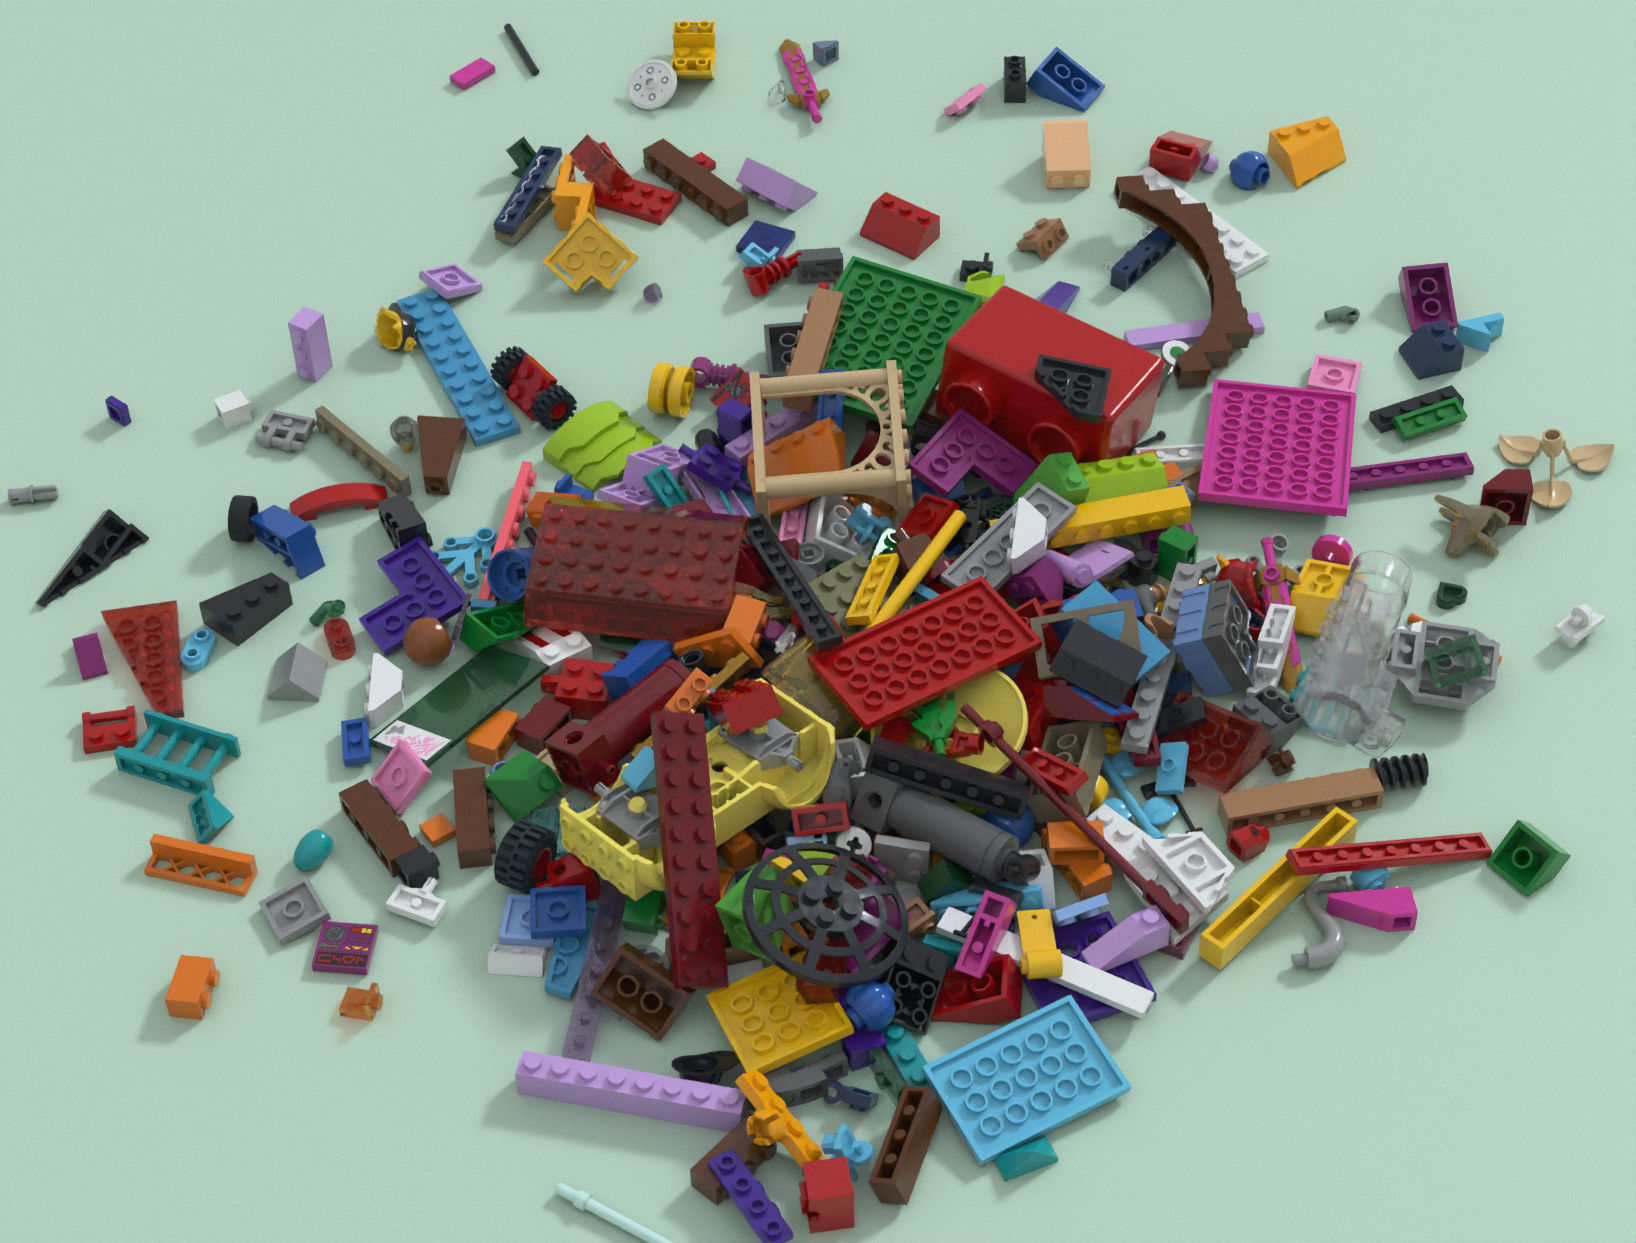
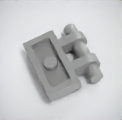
M270 410L261 424L262 431L266 434L258 433L255 441L268 448L275 446L283 448L287 452H292L293 450L301 452L303 443L298 442L297 439L304 441L308 439L316 426L315 419ZM277 436H285V439L278 438Z

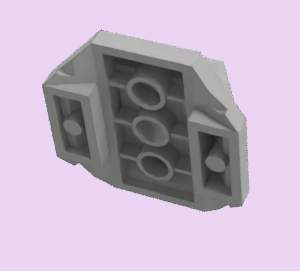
M1420 621L1407 627L1395 628L1389 673L1412 703L1466 710L1495 688L1500 644L1493 639L1490 640L1474 628Z

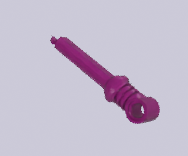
M705 357L695 358L690 365L695 371V388L710 386L711 383L712 386L716 387L718 384V387L721 388L740 368L735 363L731 366L727 365V368L723 364L720 367L717 363L714 366V363ZM760 374V378H769L768 375Z

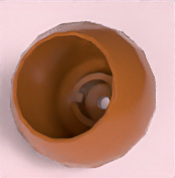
M421 617L414 620L407 627L403 636V649L413 663L422 667H433L441 664L449 657L453 647L447 632L434 617Z

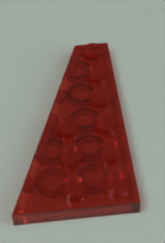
M177 600L101 611L104 622L152 710L173 718L185 717Z

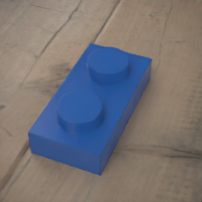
M367 717L341 721L345 767L371 763Z

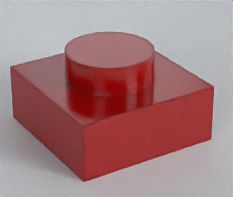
M700 152L692 157L694 161L710 172L716 169V161L704 153Z

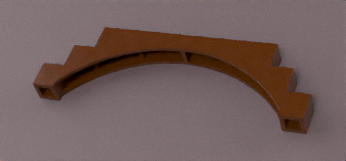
M1143 175L1117 177L1113 194L1118 209L1125 208L1168 232L1193 257L1206 280L1211 298L1210 321L1195 344L1184 354H1177L1173 369L1179 388L1206 386L1208 376L1212 373V368L1227 367L1229 357L1233 354V349L1248 348L1250 338L1254 334L1253 326L1249 324L1247 319V309L1243 308L1241 293L1236 288L1235 276L1231 275L1229 260L1225 258L1223 243H1220L1218 239V229L1213 225L1212 213L1208 211L1206 203L1181 204V200L1177 198L1174 189L1150 190L1149 185L1144 181Z

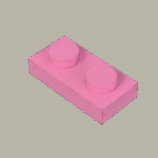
M982 83L970 88L945 107V113L947 116L955 112L957 115L963 113L968 109L967 104L970 103L972 105L981 99L980 94L986 88Z

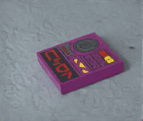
M323 921L312 961L313 971L368 975L379 932L378 925Z

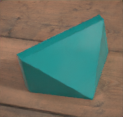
M204 788L188 805L197 842L200 844H205L234 817L221 802Z
M1043 1136L1004 1152L993 1161L1006 1182L1058 1162L1059 1158L1047 1137Z

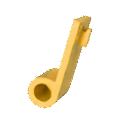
M1050 909L1016 911L1023 957H1020L1021 974H1026L1027 979L1062 977V955L1060 949H1056Z

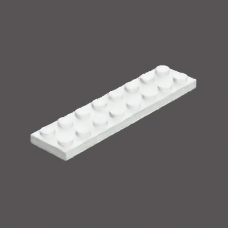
M1147 167L1131 175H1143L1144 181L1149 185L1150 190L1174 189L1177 198L1181 200V204L1200 203L1152 167ZM1211 211L1213 225L1218 229V239L1220 243H1223L1224 255L1229 260L1231 275L1235 276V279L1269 261V253Z

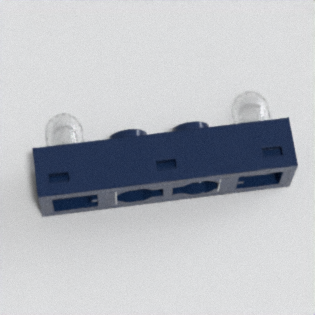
M1145 226L1142 229L1144 239H1141L1132 250L1127 251L1118 262L1107 260L1104 263V271L1111 275L1110 285L1126 292L1176 247L1177 240L1159 226L1156 228Z

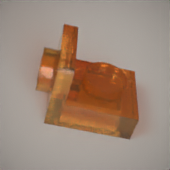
M372 982L369 990L348 987L339 1007L340 1016L373 1021L376 1011H380L383 1005V995L380 994L378 983Z

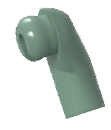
M1341 306L1325 311L1324 317L1327 322L1339 319L1348 323H1354L1359 319L1360 312L1357 308Z

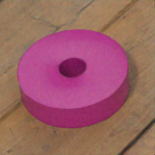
M1328 534L1319 537L1311 551L1314 560L1349 566L1353 558V550L1349 543L1336 535Z

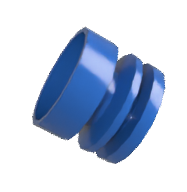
M538 547L511 548L497 552L490 560L487 569V580L490 589L496 597L504 601H522L545 596L551 589L547 586L546 562L550 557Z

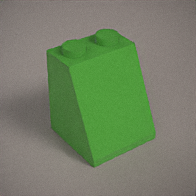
M1071 452L1051 454L1044 459L1014 493L1012 499L1016 503L1019 498L1039 482L1073 505L1085 503L1090 487Z
M766 865L758 878L775 881L781 871L775 866ZM753 867L715 907L732 946L770 961L752 940L742 913L744 887L754 869ZM754 888V909L757 919L762 926L775 919L771 907L772 891ZM781 893L780 899L784 914L794 911L795 908L791 896ZM780 929L767 937L780 949L785 932Z

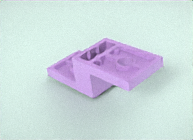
M662 443L630 453L627 457L622 482L599 489L597 499L604 501L605 505L609 507L626 509L628 514L634 516L650 512L661 507V505L642 477L659 464L664 463L678 483V478L683 474V471L689 472L686 467L690 459L679 453V449Z

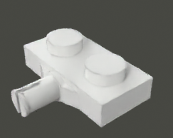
M431 877L427 878V881L420 889L399 884L385 903L388 911L434 928L448 909V904L446 900L435 897L432 894L438 882Z

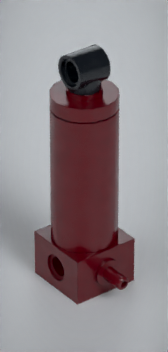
M699 649L687 651L679 658V662L675 659H666L588 723L581 725L570 721L544 741L561 782L594 797L598 795L594 792L596 784L599 785V782L608 787L620 774L617 763L629 754L636 744L645 741L652 732L650 714L654 711H662L696 667L708 677L712 676L703 651Z

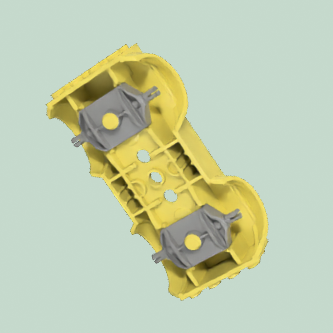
M762 678L755 680V681H760V680H761L763 683H768V682H766L765 680H763ZM774 685L772 687L783 712L782 715L735 736L728 734L720 724L706 733L716 847L775 808L787 811L792 810L793 807L813 804L823 794L835 762V727L815 715L811 710L803 707L792 697L778 690ZM626 763L622 766L618 779L611 789L599 782V785H595L594 792L602 798L591 808L581 813H576L569 808L566 797L563 798L561 805H559V822L561 825V843L563 848L581 859L584 865L590 866L598 872L604 880H608L618 887L621 893L627 894L637 901L652 890L666 891L657 788L653 787L635 793L621 779V773L630 764ZM726 765V767L723 768V772H716L717 770Z

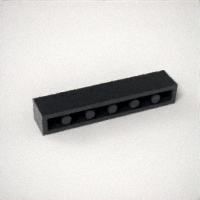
M874 736L864 768L865 772L1021 821L1031 787L1030 784L878 736Z

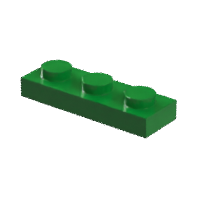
M1454 397L1397 416L1392 423L1401 439L1406 441L1466 420L1467 414L1458 398Z

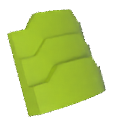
M604 401L583 409L565 422L543 447V458L563 473L571 474L572 479L588 490L595 492L611 479L619 478L624 473L628 454L661 444L662 440L645 430L643 425L629 417L628 411L612 401Z

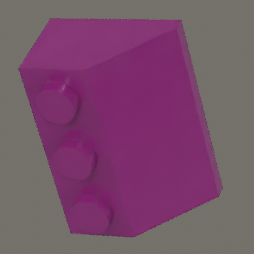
M882 896L887 910L886 923L899 931L902 927V920L896 903ZM870 898L864 904V912L879 918L876 900ZM907 911L909 921L913 915ZM860 921L854 932L859 942L862 943L872 935L875 928ZM882 934L876 945L864 952L868 962L891 940L890 937ZM844 937L838 939L831 938L824 945L836 948L849 947ZM820 956L836 974L860 972L854 956L842 958Z

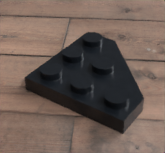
M1039 354L1034 377L1075 419L1100 424L1112 369Z

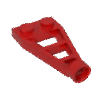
M906 716L896 717L883 724L880 737L907 745L910 734L916 733L911 723L918 719ZM952 730L948 738L953 739L951 748L945 749L946 758L956 759L983 754L985 746L983 734ZM927 741L925 748L922 750L935 754L934 747L932 748L931 744Z

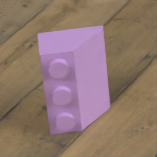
M748 157L735 180L743 185L741 189L751 194L754 191L758 192V198L768 203L771 200L775 201L774 206L785 212L788 208L797 211L816 197L818 193Z

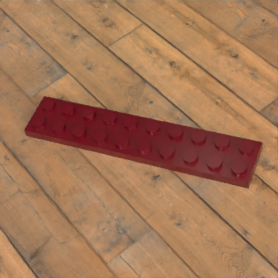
M654 711L650 714L674 989L728 988L724 927L715 907L721 900L704 714Z

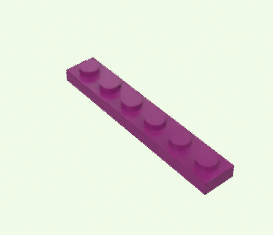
M1467 452L1351 467L1349 491L1473 475L1474 466Z

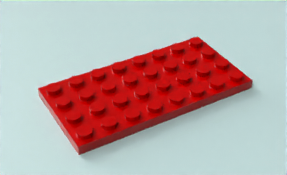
M980 576L844 639V644L835 646L830 650L817 651L809 655L807 663L867 732L1041 649L1042 641L992 586Z

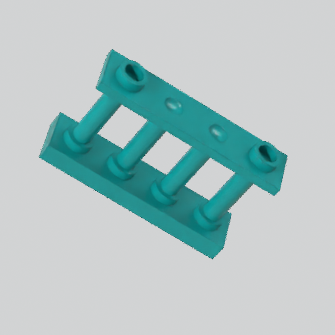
M147 709L144 711V717L148 729L135 747L128 749L118 746L114 752L119 771L198 795L203 788L213 795L215 789L211 775L226 754L236 758L241 756L237 737ZM157 733L169 736L156 756L143 753ZM180 740L192 744L179 763L166 761ZM203 747L215 751L202 770L198 771L189 768Z

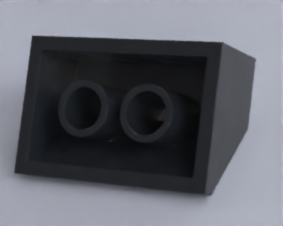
M1077 619L1048 671L1120 708L1125 702L1148 656Z

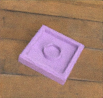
M456 263L422 270L419 273V279L445 299L482 291L483 284Z

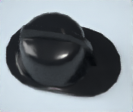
M721 1050L699 1055L680 1056L672 1061L671 1066L679 1072L680 1079L717 1085L721 1080L722 1073L736 1067L740 1061L733 1051Z

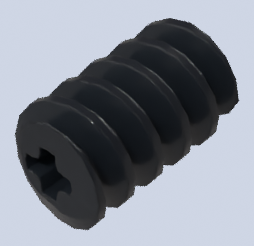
M1413 753L1410 757L1402 755L1400 759L1397 756H1392L1390 760L1387 757H1382L1379 761L1374 758L1370 760L1369 767H1374L1384 791L1386 783H1389L1391 790H1395L1396 782H1399L1401 788L1405 789L1408 780L1413 788L1417 785V779H1420L1422 786L1427 785L1429 769L1424 753L1421 756L1418 753Z

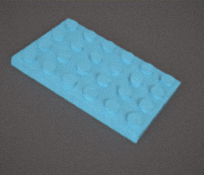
M1071 994L922 1066L921 1071L980 1166L994 1160L1004 1152L1030 1142L1130 1092L1131 1085Z

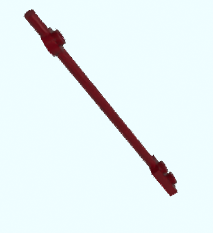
M968 703L961 707L960 711L978 728L979 733L984 735L985 742L993 748L997 747L1143 892L1142 898L1150 906L1157 905L1174 930L1182 935L1189 929V913L1187 909L1180 903L1176 904L1170 898L1169 892L1163 885H1157L1152 879L1147 881L1004 740V730L998 722L985 721Z

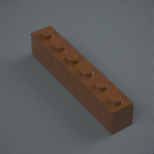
M661 139L643 149V164L647 170L656 174L661 180L667 182L676 191L685 195L690 201L696 203L727 227L748 216L747 197L665 139Z

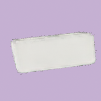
M493 944L488 953L487 971L489 974L542 977L548 948Z

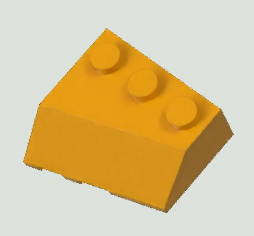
M1329 116L1271 130L1269 133L1267 152L1296 189L1301 188L1307 180H1315L1319 173L1323 171L1328 172L1346 162L1339 129Z

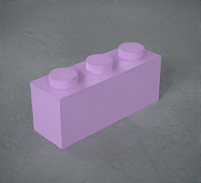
M304 306L288 322L297 375L317 383L333 367L324 314Z

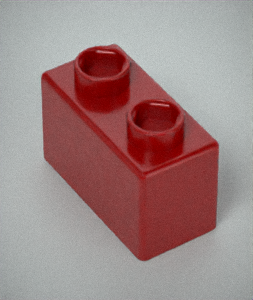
M1002 286L947 340L936 408L939 412L949 417H952L960 408L1015 448L1034 457L1039 464L1048 455L1071 452L1077 464L1121 458L1130 451L1151 426L1165 363L1162 358L1008 286ZM1039 354L1112 369L1100 424L1075 419L1034 377Z

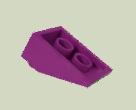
M1448 262L1402 267L1398 281L1401 299L1411 332L1417 331L1423 324L1445 320L1450 328H1457L1458 321Z

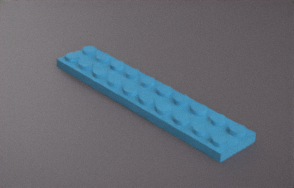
M433 289L397 300L401 311L411 315L418 330L416 341L458 416L465 419L466 430L475 446L479 447L520 434V425L448 301Z

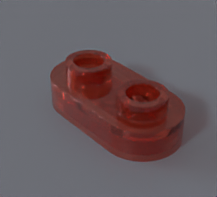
M343 618L328 620L324 624L323 629L332 657L337 660L350 659L356 653V646L348 622Z

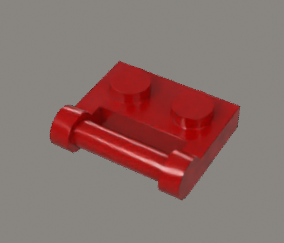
M134 705L126 706V709L95 714H91V712L82 713L83 749L85 754L116 750L118 746L132 748L138 743L137 715ZM126 719H127V722H123V723H116V724H109V725H101V726H94V727L92 726V724H98V723H105V722H112V721H119V720H126Z

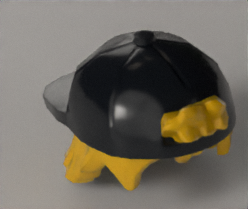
M396 302L391 303L389 309L384 306L381 307L379 313H377V325H375V333L378 334L377 337L380 339L379 343L386 346L387 349H394L395 351H412L413 347L417 345L415 340L418 333L412 316L402 312Z

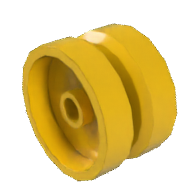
M659 361L650 379L648 389L649 411L659 414H665L669 411L670 416L685 418L690 410L695 391L694 368L679 365L675 369L673 364Z

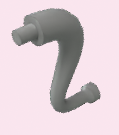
M1345 876L1336 877L1335 880L1316 882L1305 889L1303 896L1305 906L1324 933V941L1318 945L1304 947V953L1292 954L1293 965L1305 964L1307 970L1316 969L1335 962L1342 955L1345 946L1343 931L1336 920L1318 903L1315 895L1329 891L1347 892L1348 885Z

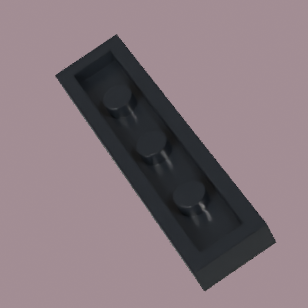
M1450 385L1371 411L1369 420L1380 433L1396 429L1392 421L1397 416L1454 397L1458 398L1463 407L1464 398Z

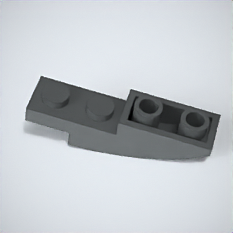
M841 1050L835 1054H828L821 1060L808 1066H801L795 1072L791 1073L787 1066L784 1065L765 1073L764 1076L775 1094L784 1100L786 1108L798 1106L828 1095L827 1083L848 1075V1058ZM748 1100L749 1110H756Z

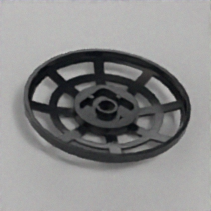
M798 843L784 846L760 860L752 870L744 887L742 913L752 940L774 965L802 981L832 988H848L868 984L881 978L892 969L899 960L907 943L909 932L908 914L897 888L876 865L847 849L822 843ZM798 852H825L837 855L839 858L838 861L828 858L804 859ZM786 855L794 862L786 867L777 876L775 881L758 878L761 871L773 859ZM849 861L857 863L872 873L883 885L875 886L866 875L850 866ZM811 865H827L836 867L833 876H819ZM799 869L808 879L801 887L784 883L789 875ZM846 872L857 877L867 887L856 890L844 881ZM754 888L772 891L771 907L775 919L762 926L757 919L754 909ZM781 893L796 897L794 911L784 914L781 906ZM892 895L902 920L901 932L886 923L887 910L882 896ZM875 898L879 918L864 912L862 900ZM823 903L832 904L836 910L825 908ZM801 921L807 929L815 933L813 940L811 941L801 935L791 924ZM860 921L875 928L872 935L862 943L859 942L854 932ZM782 929L794 942L809 950L805 964H800L784 954L767 936ZM882 934L896 941L897 945L891 954L880 964L871 968L864 952L876 945ZM826 937H844L849 947L824 946ZM820 955L835 958L854 956L860 972L836 974L815 970Z

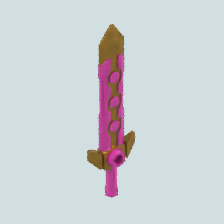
M785 39L779 50L796 94H788L787 100L798 108L801 106L802 109L809 110L812 121L815 124L820 123L823 118L817 107H820L821 103H825L830 93L828 89L820 90L818 93L800 45Z
M1270 537L1262 538L1260 541L1261 547H1263L1266 566L1262 567L1259 573L1256 572L1252 579L1255 593L1262 589L1266 615L1271 603L1291 606L1286 581L1290 584L1300 585L1299 575L1287 565L1283 567L1282 564H1276L1273 538ZM1294 624L1278 683L1289 694H1291L1293 688H1298L1296 686L1300 671H1303Z

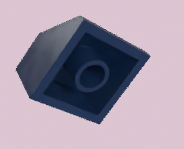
M1445 320L1423 324L1398 349L1418 380L1461 370L1465 350Z

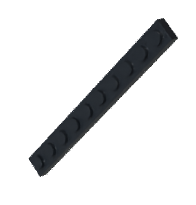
M760 513L738 520L740 530L818 651L830 650L835 646L844 644L841 632L763 514Z

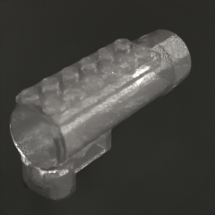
M1367 551L1356 556L1336 599L1331 598L1326 605L1325 611L1327 615L1321 621L1318 628L1321 633L1312 645L1314 653L1306 663L1307 673H1305L1299 683V686L1302 687L1301 691L1297 694L1292 704L1295 706L1294 712L1303 718L1305 724L1314 733L1329 740L1345 741L1374 759L1381 757L1395 744L1405 724L1404 718L1388 710L1400 670L1386 662L1401 615L1407 605L1413 580L1411 569L1402 559L1383 551Z

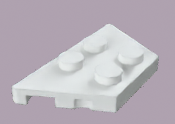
M1202 831L1188 832L1187 834H1167V838L1151 839V835L1142 837L1143 847L1203 914H1207L1234 875L1235 867Z

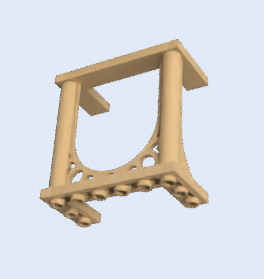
M887 360V368L760 378L759 371L749 372L759 514H763L770 526L769 500L839 494H863L882 499L897 511L899 523L903 522L913 508L911 470H905V464H910L909 449H904L903 444H908L907 429H902V424H906L902 369L897 370L896 360ZM859 390L866 391V393L862 394ZM873 393L882 397L878 401H873L870 398ZM842 394L859 399L876 414L880 423L879 441L873 452L859 464L840 471L766 477L764 446L766 426L763 399ZM885 405V411H881L880 407ZM888 445L889 451L884 450L883 446ZM878 456H884L890 459L891 464L882 466L875 459ZM867 466H872V468L865 470Z

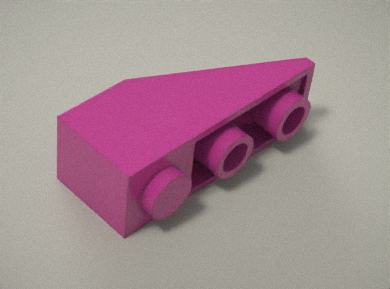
M1411 887L1329 893L1326 911L1332 916L1385 932L1415 930L1418 915Z

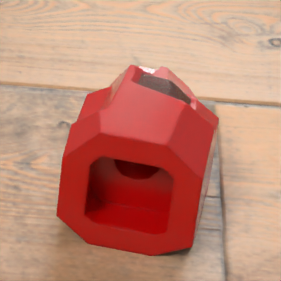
M1259 823L1247 824L1229 832L1226 844L1230 852L1239 860H1251L1265 851L1270 840L1269 830Z

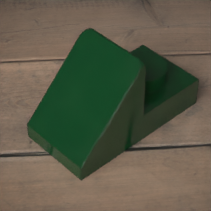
M525 137L520 138L506 150L518 166L511 173L519 178H522L536 155V152Z

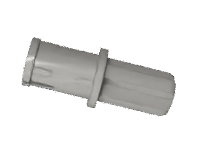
M30 485L26 488L8 489L10 504L23 502L35 504L36 501L58 498V488L56 485L39 487Z

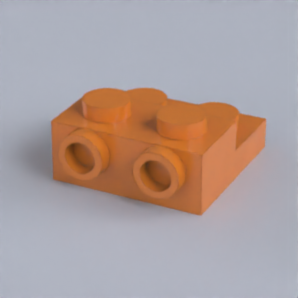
M696 667L662 711L695 713L696 710L692 707L697 701L703 703L711 693L708 687L713 680Z

